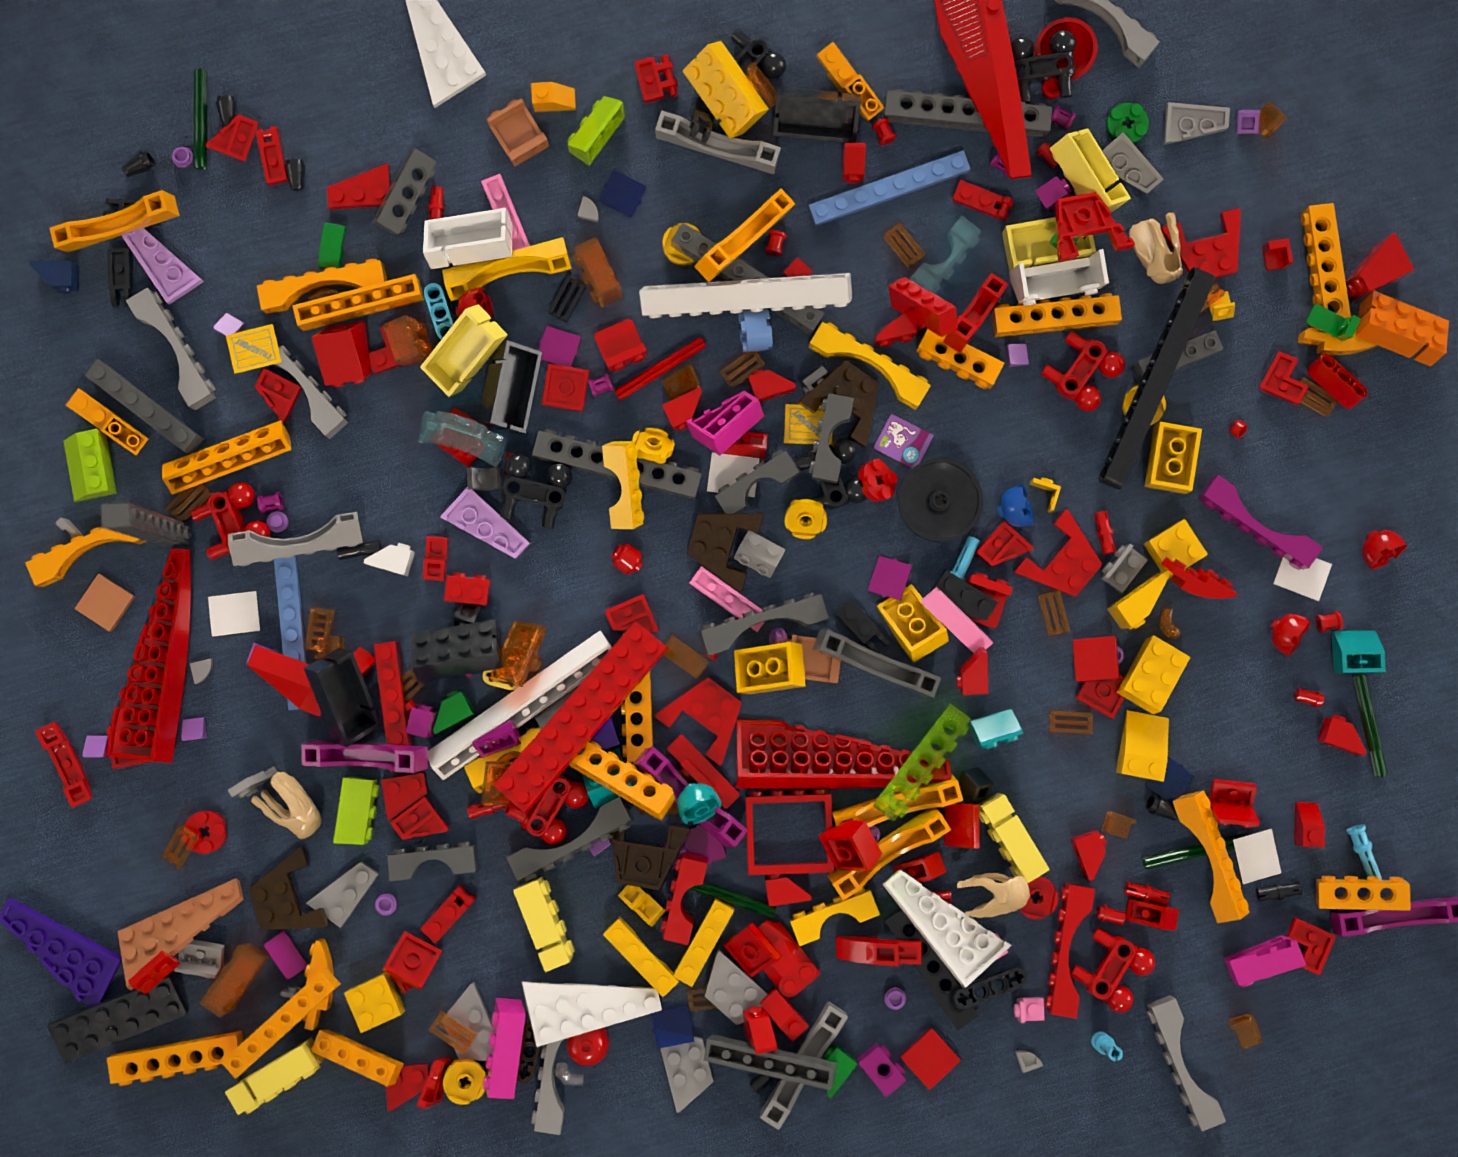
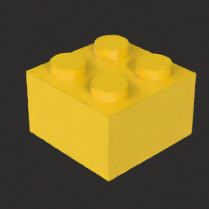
M1185 519L1178 521L1143 543L1161 572L1168 570L1161 564L1166 557L1172 561L1178 559L1188 568L1208 555Z
M386 972L352 987L344 993L361 1033L394 1019L406 1011L393 979H390V974Z

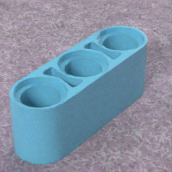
M431 283L425 287L424 296L437 336L442 340L443 333L449 330L455 322L445 292L440 285ZM434 291H439V292H440V295H439L438 298H436V299H431V298H430L432 292H434ZM439 311H446V315L443 318H437Z

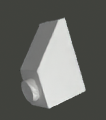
M398 543L397 546L389 545L364 559V564L408 576L415 552L410 550L411 546Z

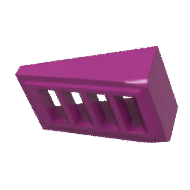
M513 720L501 724L473 741V746L481 758L521 744L520 732Z

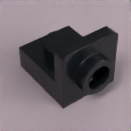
M460 603L454 615V626L476 623L483 605Z

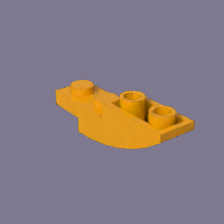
M834 42L816 55L828 72L826 75L841 94H861L860 114L867 121L885 108L860 74L857 75Z
M1307 328L1298 334L1297 341L1298 343L1318 346L1317 354L1329 355L1354 354L1378 346L1356 337V331L1352 338L1341 341L1327 333L1319 332L1316 328Z
M79 388L66 404L67 407L136 456L149 440L148 437Z
M320 938L312 944L310 949L312 959L311 964H308L305 970L306 984L326 968L334 975L329 947L326 940ZM333 992L303 1018V1022H306L304 1029L313 1031L318 1027L321 1011H327L331 1008Z

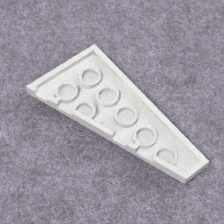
M406 0L434 108L486 76V73L437 0Z
M901 870L897 871L883 883L886 890L962 987H967L1011 946L1006 941L995 936L996 934L990 930H986L974 919L966 916L965 913L942 900L940 896L927 890L922 884Z
M521 981L537 1047L662 1010L659 994L653 987L550 984Z

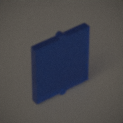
M614 171L608 184H605V190L599 202L632 217L638 204H641V198L647 187Z
M1167 757L1164 782L1148 779L1145 786L1156 793V796L1161 795L1173 805L1172 801L1184 793L1195 777L1186 771L1182 764H1177L1170 757Z
M688 1006L651 1013L654 1028L652 1033L655 1034L657 1049L694 1042L693 1022L690 1019Z

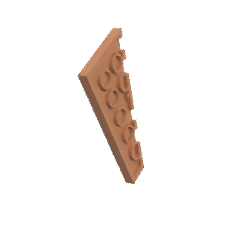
M235 878L119 930L118 938L126 987L129 990L134 989L128 980L161 951L172 956L176 955L194 940L193 937L201 930H207L211 922L219 916L223 917L243 901L240 881Z

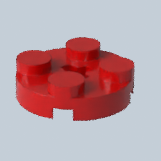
M875 459L862 465L858 473L859 481L862 480L863 487H861L862 492L871 501H884L893 496L895 483L898 480L897 475L880 459Z
M199 811L193 814L186 821L182 833V838L187 846L194 852L203 854L220 849L228 837L226 821L215 811ZM206 827H209V828H210V829L208 830V832L210 833V836H209V837H208V836H204V837H203V836L201 835V834H202V832H201V829H202V828H206Z
M1039 876L1027 883L1030 897L1027 904L1018 909L1023 915L1031 919L1045 918V916H1048L1056 909L1058 904V893L1054 885L1048 879ZM1039 891L1038 895L1042 896V899L1033 903L1031 894Z

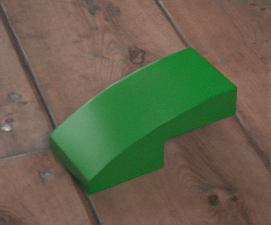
M324 222L319 251V267H335L337 269L341 267L344 253L342 247L347 230L345 226Z

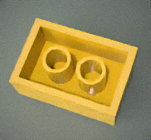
M1159 422L1154 425L1144 487L1181 494L1191 492L1193 490L1202 429L1166 422Z
M1153 635L1145 639L1116 693L1151 714L1159 713L1167 702L1190 657Z
M785 642L734 650L737 693L757 694L806 687L802 644Z

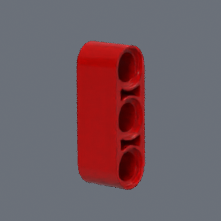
M1322 354L1307 367L1309 376L1347 409H1352L1368 395L1365 386L1329 354Z

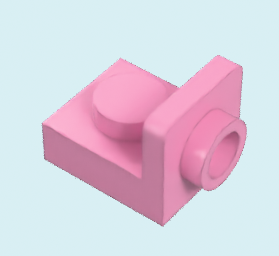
M1016 998L1017 1004L1013 1005L1014 1017H1017L1020 1023L1044 1020V998Z

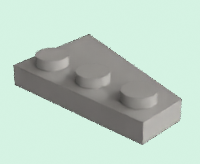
M1168 102L1166 105L1163 145L1226 131L1229 128L1230 108Z
M1124 132L1102 150L1116 175L1145 193H1149L1164 180Z
M362 861L306 902V904L315 910L324 908L326 918L341 928L380 873Z

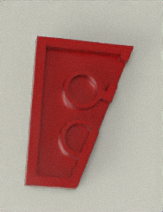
M388 163L327 187L328 208L334 210L380 207L391 187L390 165Z

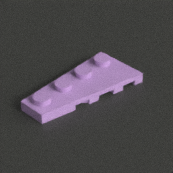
M144 228L121 235L169 305L204 282Z
M468 487L440 516V518L515 559L531 544L511 524L500 517V514L474 490H468Z

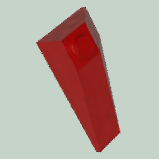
M255 645L247 666L290 700L298 709L320 717V708L304 671V668L310 664Z

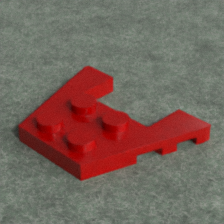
M1096 192L1060 198L1056 201V233L1059 262L1073 260L1079 256L1073 238L1107 232L1115 251L1131 249L1135 245L1134 240L1128 238L1123 232V226L1120 223L1117 224L1111 217L1112 212Z
M1240 208L1220 214L1225 234L1189 243L1185 241L1181 223H1176L1181 245V263L1188 273L1193 267H1197L1213 274L1216 279L1238 272ZM1164 226L1161 228L1163 236H1166L1174 251L1168 226Z
M1065 509L1053 525L1068 536L1069 540L1044 570L1026 557L1015 569L1014 573L1076 597L1103 564L1070 512Z
M706 678L656 713L654 717L670 728L682 710L718 736L705 755L721 766L742 702L710 678Z

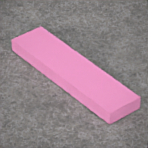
M501 174L482 180V185L492 209L506 208L513 224L512 251L529 247L530 245Z
M702 566L689 582V584L738 619L743 618L742 614L750 611H755V614L763 612L762 609ZM764 622L753 625L750 628L758 632Z
M938 587L921 600L922 604L973 653L980 647H984L986 650L993 644L992 640Z

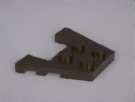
M846 360L829 373L817 386L812 388L806 396L802 397L798 404L810 412L816 413L824 397L828 398V393L854 398L851 414L857 418V421L848 438L859 446L866 447L879 383Z
M699 513L687 554L736 590L742 592L748 572L728 566L738 527L759 533L764 513Z
M670 826L666 848L626 842L627 830L623 832L618 830L612 833L611 843L614 850L613 857L617 883L661 890L690 832V828Z
M305 847L298 848L248 889L260 930L329 927L324 908H319L302 915L290 873L310 866Z

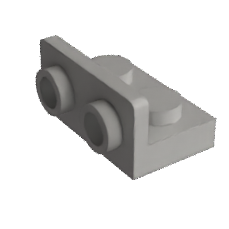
M1132 544L1125 545V547L1121 545L1114 554L1116 556L1115 560L1112 563L1108 562L1102 570L1104 574L1101 579L1120 594L1124 592L1147 562L1145 557L1133 549Z

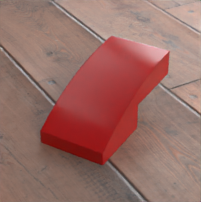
M426 537L423 580L445 581L449 537Z

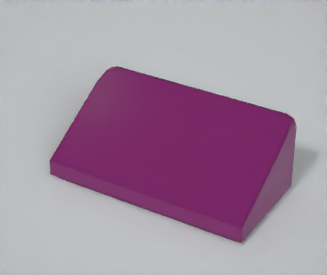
M285 930L264 944V947L287 980L307 967L308 963Z

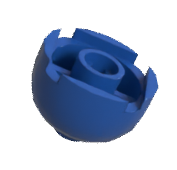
M1024 484L1009 488L1001 498V505L998 506L1000 517H1005L1007 523L1018 528L1034 525L1031 501H1028L1027 496H1024L1028 495Z

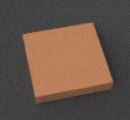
M98 573L75 609L107 631L112 632L135 599V596Z

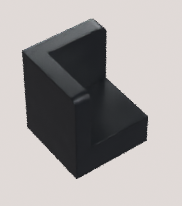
M978 767L963 770L958 780L961 793L970 803L986 800L994 785Z

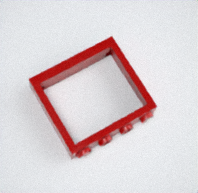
M794 790L792 795H784V791H771V795L762 796V792H750V796H745L746 829L748 830V875L834 872V864L827 851V862L754 864L753 803L824 801L825 829L828 831L833 828L831 794L826 793V790H813L814 794H805V790Z

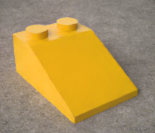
M1169 570L1155 574L1107 608L1121 629H1136L1146 622L1144 618L1150 614L1171 574Z
M911 584L905 588L901 601L888 598L877 605V609L911 661L915 663L947 643L949 639L947 629L922 605L921 600L923 598Z
M1126 710L1116 773L1164 782L1168 757L1169 718Z

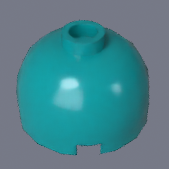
M701 783L688 784L677 799L678 813L685 824H688L687 821H692L693 824L706 821L716 814L714 809L717 806L720 809L722 804L715 790L709 785Z

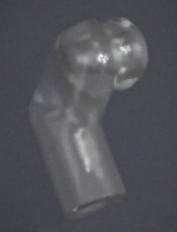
M564 1062L556 1065L555 1075L563 1084L583 1086L584 1075L571 1074L567 1070L568 1065Z

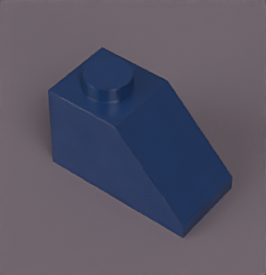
M30 261V266L51 287L58 290V293L70 294L71 291H79L80 266L74 262Z

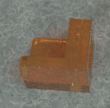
M1270 101L1260 110L1259 132L1266 139L1287 118Z
M344 637L319 638L317 640L318 655H314L315 659H324L325 655L337 648L344 649Z
M1108 811L1102 831L1127 839L1131 824H1136L1137 820Z
M1247 1013L1228 1020L1230 1028L1236 1031L1242 1048L1245 1049L1263 1043L1254 1016Z

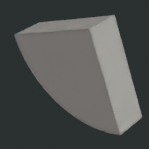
M583 196L578 218L598 223L599 215L596 205L589 198Z
M60 518L55 522L62 531L65 529L71 535V538L82 535L68 519Z
M213 659L190 663L194 684L205 681L213 668Z
M1026 1050L1015 1051L1022 1073L1043 1066L1035 1054Z

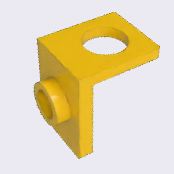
M1228 291L1207 296L1212 321L1234 317L1235 302L1231 303Z
M1033 478L1030 480L1029 485L1053 492L1047 512L1054 511L1061 486L1053 484V481L1047 478H1041V480Z

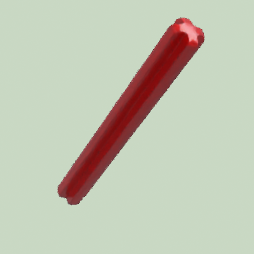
M698 337L615 390L616 396L619 400L626 398L706 347L704 340Z

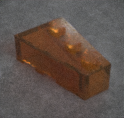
M594 237L573 247L575 254L572 255L577 267L581 265L584 272L581 275L585 284L591 285L593 291L590 292L594 303L598 302L602 308L624 298L621 286L617 282L597 238Z
M250 942L237 946L232 954L234 957L229 963L225 964L220 971V976L212 983L206 995L199 1003L220 1018L235 1009L269 958L268 954Z

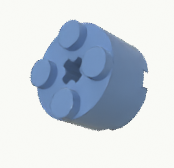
M763 308V311L751 312V309L738 313V320L741 326L739 335L743 352L772 349V329L769 320H767L770 319L768 308Z

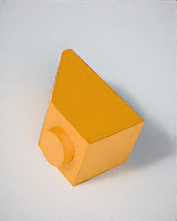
M554 82L531 83L532 104L535 112L576 110L575 88Z

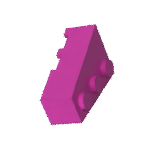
M745 390L721 402L722 406L712 411L710 409L704 411L703 416L695 420L690 418L686 421L692 437L719 456L764 417L759 399Z
M1284 935L1223 958L1233 983L1242 987L1252 985L1257 980L1266 979L1306 966L1297 941Z

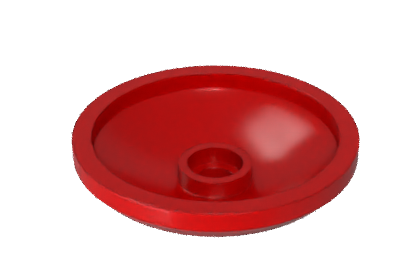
M1061 18L1050 23L1040 33L1035 45V57L1053 54L1049 44L1051 37L1060 30L1071 32L1076 39V46L1073 51L1076 70L1075 75L1071 78L1072 81L1083 76L1092 67L1097 57L1098 43L1094 31L1088 24L1076 18ZM1068 60L1061 62L1060 70L1067 68Z

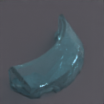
M427 411L423 414L418 442L453 447L474 455L492 466H498L506 446L504 437L500 434L493 433L486 426L456 414L437 411L436 414Z

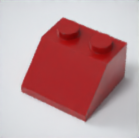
M847 820L819 836L836 870L870 871L882 856V852L865 820Z

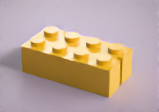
M722 41L710 43L682 71L716 120L721 119L719 124L731 139L743 135L769 108Z

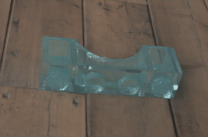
M961 216L947 235L951 247L950 257L945 262L937 265L922 263L910 280L936 295L942 287L939 284L943 279L947 281L955 272L952 268L957 263L961 265L968 256L966 251L969 248L974 249L981 239L978 237L981 230Z

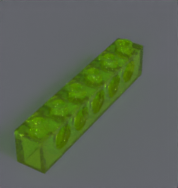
M950 703L873 806L893 822L898 816L902 819L909 809L906 806L910 800L915 802L921 794L920 786L922 784L927 786L934 776L931 773L936 767L939 770L946 760L943 757L947 751L951 753L958 744L955 741L960 735L963 738L970 727L967 724L971 718ZM944 728H949L953 735L946 734ZM932 744L939 745L941 751L934 750ZM919 760L927 761L929 767H923ZM907 776H913L917 783H910ZM894 793H902L904 795V799H897Z

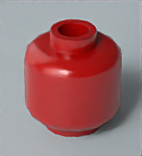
M628 543L619 544L610 557L613 559L612 565L626 575L631 574L633 571L638 572L643 564L641 552Z

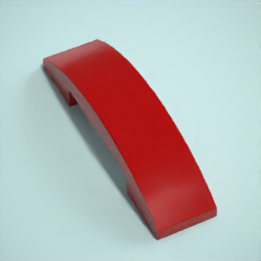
M55 721L35 730L43 749L48 750L65 786L63 791L71 808L92 799L91 789L80 760L57 722Z

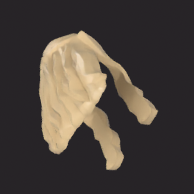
M1174 213L1166 215L1168 229L1174 246L1173 253L1170 252L1161 232L1160 224L1155 219L1141 221L1133 225L1129 231V238H1132L1135 242L1133 248L1142 265L1147 270V276H1150L1158 284L1170 283L1178 279L1183 272L1180 258L1179 230L1176 227Z
M283 771L277 772L272 776L271 784L286 802L289 811L277 803L267 790H263L261 796L268 806L259 797H252L251 802L257 808H260L265 816L278 825L287 827L300 839L311 836L321 825V815L311 798L293 776H289ZM271 809L275 810L279 816H277Z
M998 873L973 875L971 879L957 883V888L983 886L994 895L990 902L983 903L972 911L965 912L966 916H971L972 918L994 917L1011 911L1014 912L1025 906L1030 897L1028 884L1023 876L1007 877ZM993 880H999L1003 883H997Z

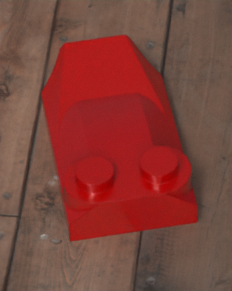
M766 920L757 929L780 957L763 970L779 989L780 993L789 1000L808 986L820 974V971L781 922Z

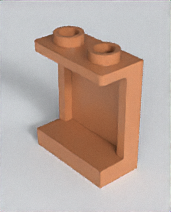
M522 98L509 102L506 108L501 111L496 110L492 112L489 118L486 119L490 129L514 167L549 147L546 136L537 126Z
M793 634L791 639L787 638V642L802 644L805 680L838 683L840 661L812 650L817 638Z

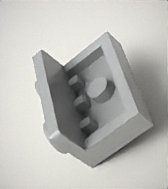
M748 530L734 559L742 565L756 570L759 574L771 578L786 549Z
M193 940L179 951L178 961L180 965L174 971L203 976L205 978H217L224 966L225 945Z

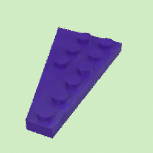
M12 898L8 899L0 913L1 923L15 937H19L27 945L26 948L31 953H35L42 960L41 963L63 986H67L75 994L74 997L79 1002L82 1001L87 1007L102 1002L120 967L122 956Z

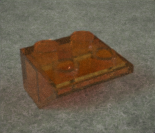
M404 315L383 324L396 364L410 366L423 363L434 350V346L427 336L428 328L421 320Z

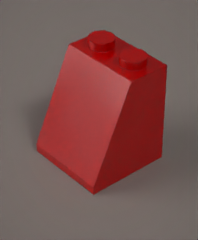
M1396 233L1391 234L1378 243L1346 281L1347 294L1352 297L1353 301L1369 295L1373 290L1377 291L1392 284L1415 270Z
M365 320L326 327L311 337L325 386L333 385V387H340L350 381L353 384L362 383L371 374Z

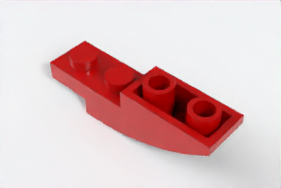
M913 309L889 323L875 337L874 345L886 347L898 340L901 343L911 341L917 334V328L919 330L928 329L927 324L917 309Z
M1168 557L1161 563L1173 573L1170 580L1191 594L1214 599L1232 598L1238 594L1232 589L1233 584L1225 578L1219 580L1220 576L1211 569L1206 572L1200 567L1197 571L1190 567L1187 570L1183 562L1178 559L1172 561Z
M836 936V958L885 966H899V964L921 965L922 941Z

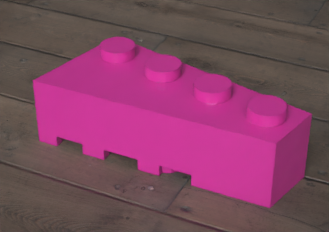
M496 998L495 1009L492 1015L493 1028L492 1034L490 1033L489 1036L490 1055H487L486 1058L488 1075L484 1076L483 1090H486L488 1098L514 1099L526 1016L522 1000Z

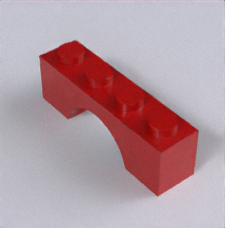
M991 273L965 312L958 317V329L948 333L943 343L961 354L1001 299L1009 284Z
M906 277L898 279L895 283L888 286L891 307L905 314L913 309H917L924 318L928 330L940 337L958 329L956 306Z
M684 852L683 857L677 859L675 870L679 871L677 879L673 878L670 891H674L673 899L668 898L665 911L669 912L668 919H663L661 931L665 932L664 940L685 945L689 944L694 917L685 910L682 897L689 888L703 884L709 857Z

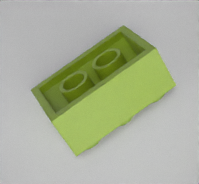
M606 96L601 101L597 100L592 107V113L589 117L586 116L581 121L580 129L577 133H573L569 137L567 142L569 152L590 166L624 120L623 102Z
M92 429L75 433L63 440L74 502L117 494L106 434L99 429Z
M354 776L343 778L333 843L365 845L372 839L373 827H371V821L375 818L377 807L374 806L375 797H378L380 785H377V779Z

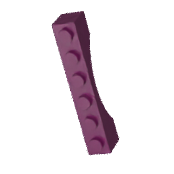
M1219 475L1211 478L1198 497L1203 501L1202 504L1205 507L1218 511L1222 519L1228 522L1232 521L1238 525L1237 529L1245 534L1249 533L1254 536V540L1257 543L1270 547L1274 555L1286 558L1290 561L1289 565L1297 570L1310 568L1323 549L1322 546L1306 535H1283L1262 526L1244 508L1236 487Z
M321 740L301 744L302 766H370L408 773L428 769L427 747L353 743L345 747L333 741Z
M654 747L645 748L633 763L642 774L646 772L653 776L657 783L661 785L665 783L670 786L674 792V802L677 804L678 797L689 783L676 771L666 757ZM716 807L714 809L716 814L699 824L726 848L736 847L748 830L732 816Z
M1458 896L1410 902V910L1349 909L1330 912L1333 933L1344 937L1399 926L1458 922Z

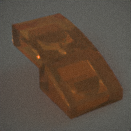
M673 635L666 644L668 650L664 653V656L696 679L709 663L708 660Z

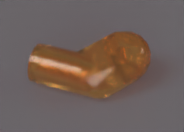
M322 288L308 296L307 301L339 293L335 289Z
M1163 608L1160 629L1167 637L1177 639L1181 635V630L1172 622L1174 610Z

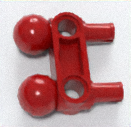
M1071 331L1064 342L1080 351L1079 357L1067 374H1062L1050 365H1047L1041 375L1056 385V390L1063 398L1075 400L1080 410L1093 411L1101 403V394L1096 387L1091 385L1085 386V384L1097 367H1099L1100 372L1105 377L1115 378L1120 376L1125 369V361L1119 353L1108 352L1109 350L1106 349L1102 342L1094 341L1093 339L1086 341ZM1089 350L1098 351L1099 356H1091ZM1067 383H1072V384H1074L1075 387H1076V390H1074V391L1068 390V389L1066 388L1065 384H1067Z
M238 482L232 485L229 490L214 493L208 498L207 504L190 511L194 521H200L211 515L214 518L222 542L206 549L210 560L225 554L231 555L228 546V534L250 530L262 536H271L270 529L264 522L252 521L247 525L244 522L240 509L249 507L255 499V491L248 483ZM224 499L225 506L221 509L220 501Z
M561 774L527 814L511 802L506 807L505 814L520 821L521 827L528 830L531 835L542 837L543 841L547 844L557 845L561 844L567 835L565 823L560 819L554 818L564 802L571 808L583 807L587 803L589 795L583 783L572 782ZM562 782L560 788L553 789L555 783ZM540 819V823L538 825H531L533 820Z
M1097 927L1091 938L1105 946L1107 953L1095 973L1091 974L1075 964L1070 972V976L1086 985V991L1106 1002L1112 1011L1124 1013L1132 1007L1134 999L1132 992L1127 987L1118 985L1128 967L1134 974L1139 976L1150 974L1156 965L1155 957L1149 950L1138 948L1119 935L1113 937ZM1121 945L1128 947V952L1124 956L1118 954V948ZM1099 982H1105L1106 989L1102 993L1096 991V985Z

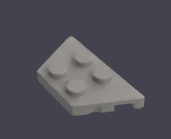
M718 949L704 995L732 1022L738 1025L744 1022L743 1011L749 1010L751 1007H762L759 1002L768 994Z
M473 982L443 1017L442 1021L459 1060L486 1061L487 1055H490L489 1036L490 1033L492 1034L493 1026L477 986Z
M656 1029L676 1112L678 1113L713 1083L710 1064L707 1061H703L705 1053L704 1041L701 1037Z

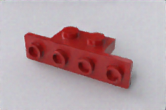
M680 735L667 748L681 763L683 774L688 779L693 777L698 783L707 784L712 787L718 794L722 802L721 805L725 809L740 796V793L683 735Z

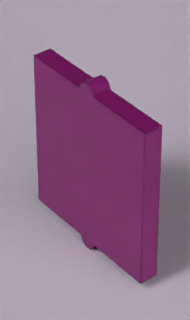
M546 326L543 338L539 340L540 346L538 351L542 352L541 360L555 365L572 367L574 358L578 355L577 349L581 337Z
M879 556L868 591L880 594L883 598L890 597L901 601L912 565L899 562L896 558L892 560Z
M699 824L695 828L690 829L685 840L688 853L709 857V865L713 861L726 857L723 844Z

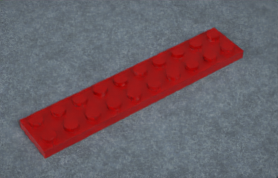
M635 621L493 786L527 814L664 655L668 647Z

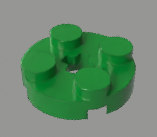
M1133 103L1117 105L1112 109L1106 121V130L1112 139H1116L1124 132L1133 144L1141 140L1149 127V119L1143 110V106ZM1126 119L1132 122L1130 129L1122 124Z

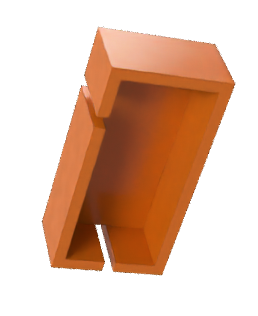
M1374 290L1359 304L1358 317L1361 318V321L1356 329V337L1408 358H1411L1424 345H1427L1414 356V360L1430 367L1446 354L1448 320Z

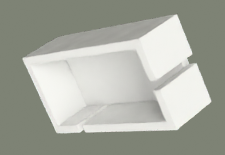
M506 208L426 220L424 224L423 254L430 268L448 267L449 263L455 266L512 257L511 239L513 224Z

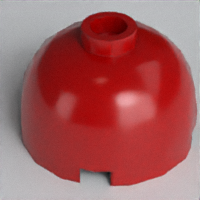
M484 288L470 289L462 294L458 301V307H456L457 318L460 317L465 309L477 304L490 317H494L490 296L483 293Z
M1374 530L1366 536L1367 540L1362 546V557L1372 570L1378 569L1388 564L1387 560L1390 558H1397L1405 551L1407 545L1398 533L1391 530H1382L1380 532Z
M1291 613L1283 616L1280 620L1276 618L1270 627L1273 631L1271 640L1275 648L1288 657L1291 656L1300 644L1303 634H1306L1311 621L1301 615Z
M603 1027L567 1038L566 1048L569 1056L575 1063L582 1066H592L599 1063L606 1056L609 1049V1037L606 1029Z

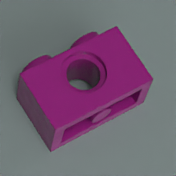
M1056 176L1035 190L1045 208L1052 212L1055 210V203L1058 199L1071 197L1072 189L1064 178L1060 180Z
M419 704L418 708H412L405 733L424 738L434 737L433 728L439 712H435V707Z
M876 1042L858 1057L857 1061L885 1097H888L906 1081L903 1075L905 1070L898 1062L894 1064L889 1057L892 1055L884 1045L880 1047ZM880 1064H887L889 1066L885 1073L877 1071Z

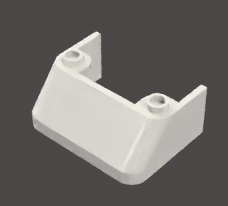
M1103 249L1098 250L1088 258L1025 269L1024 264L1020 263L1009 272L1010 282L1019 303H1023V306L1034 305L1036 300L1085 292V295L1098 293L1097 289L1109 283Z

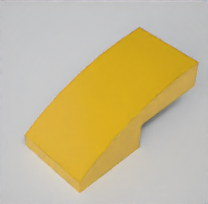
M627 885L618 895L650 926H653L665 912V909L642 887Z

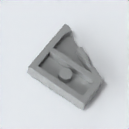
M273 766L265 772H259L228 789L231 797H249L258 791V786L271 779L278 770Z

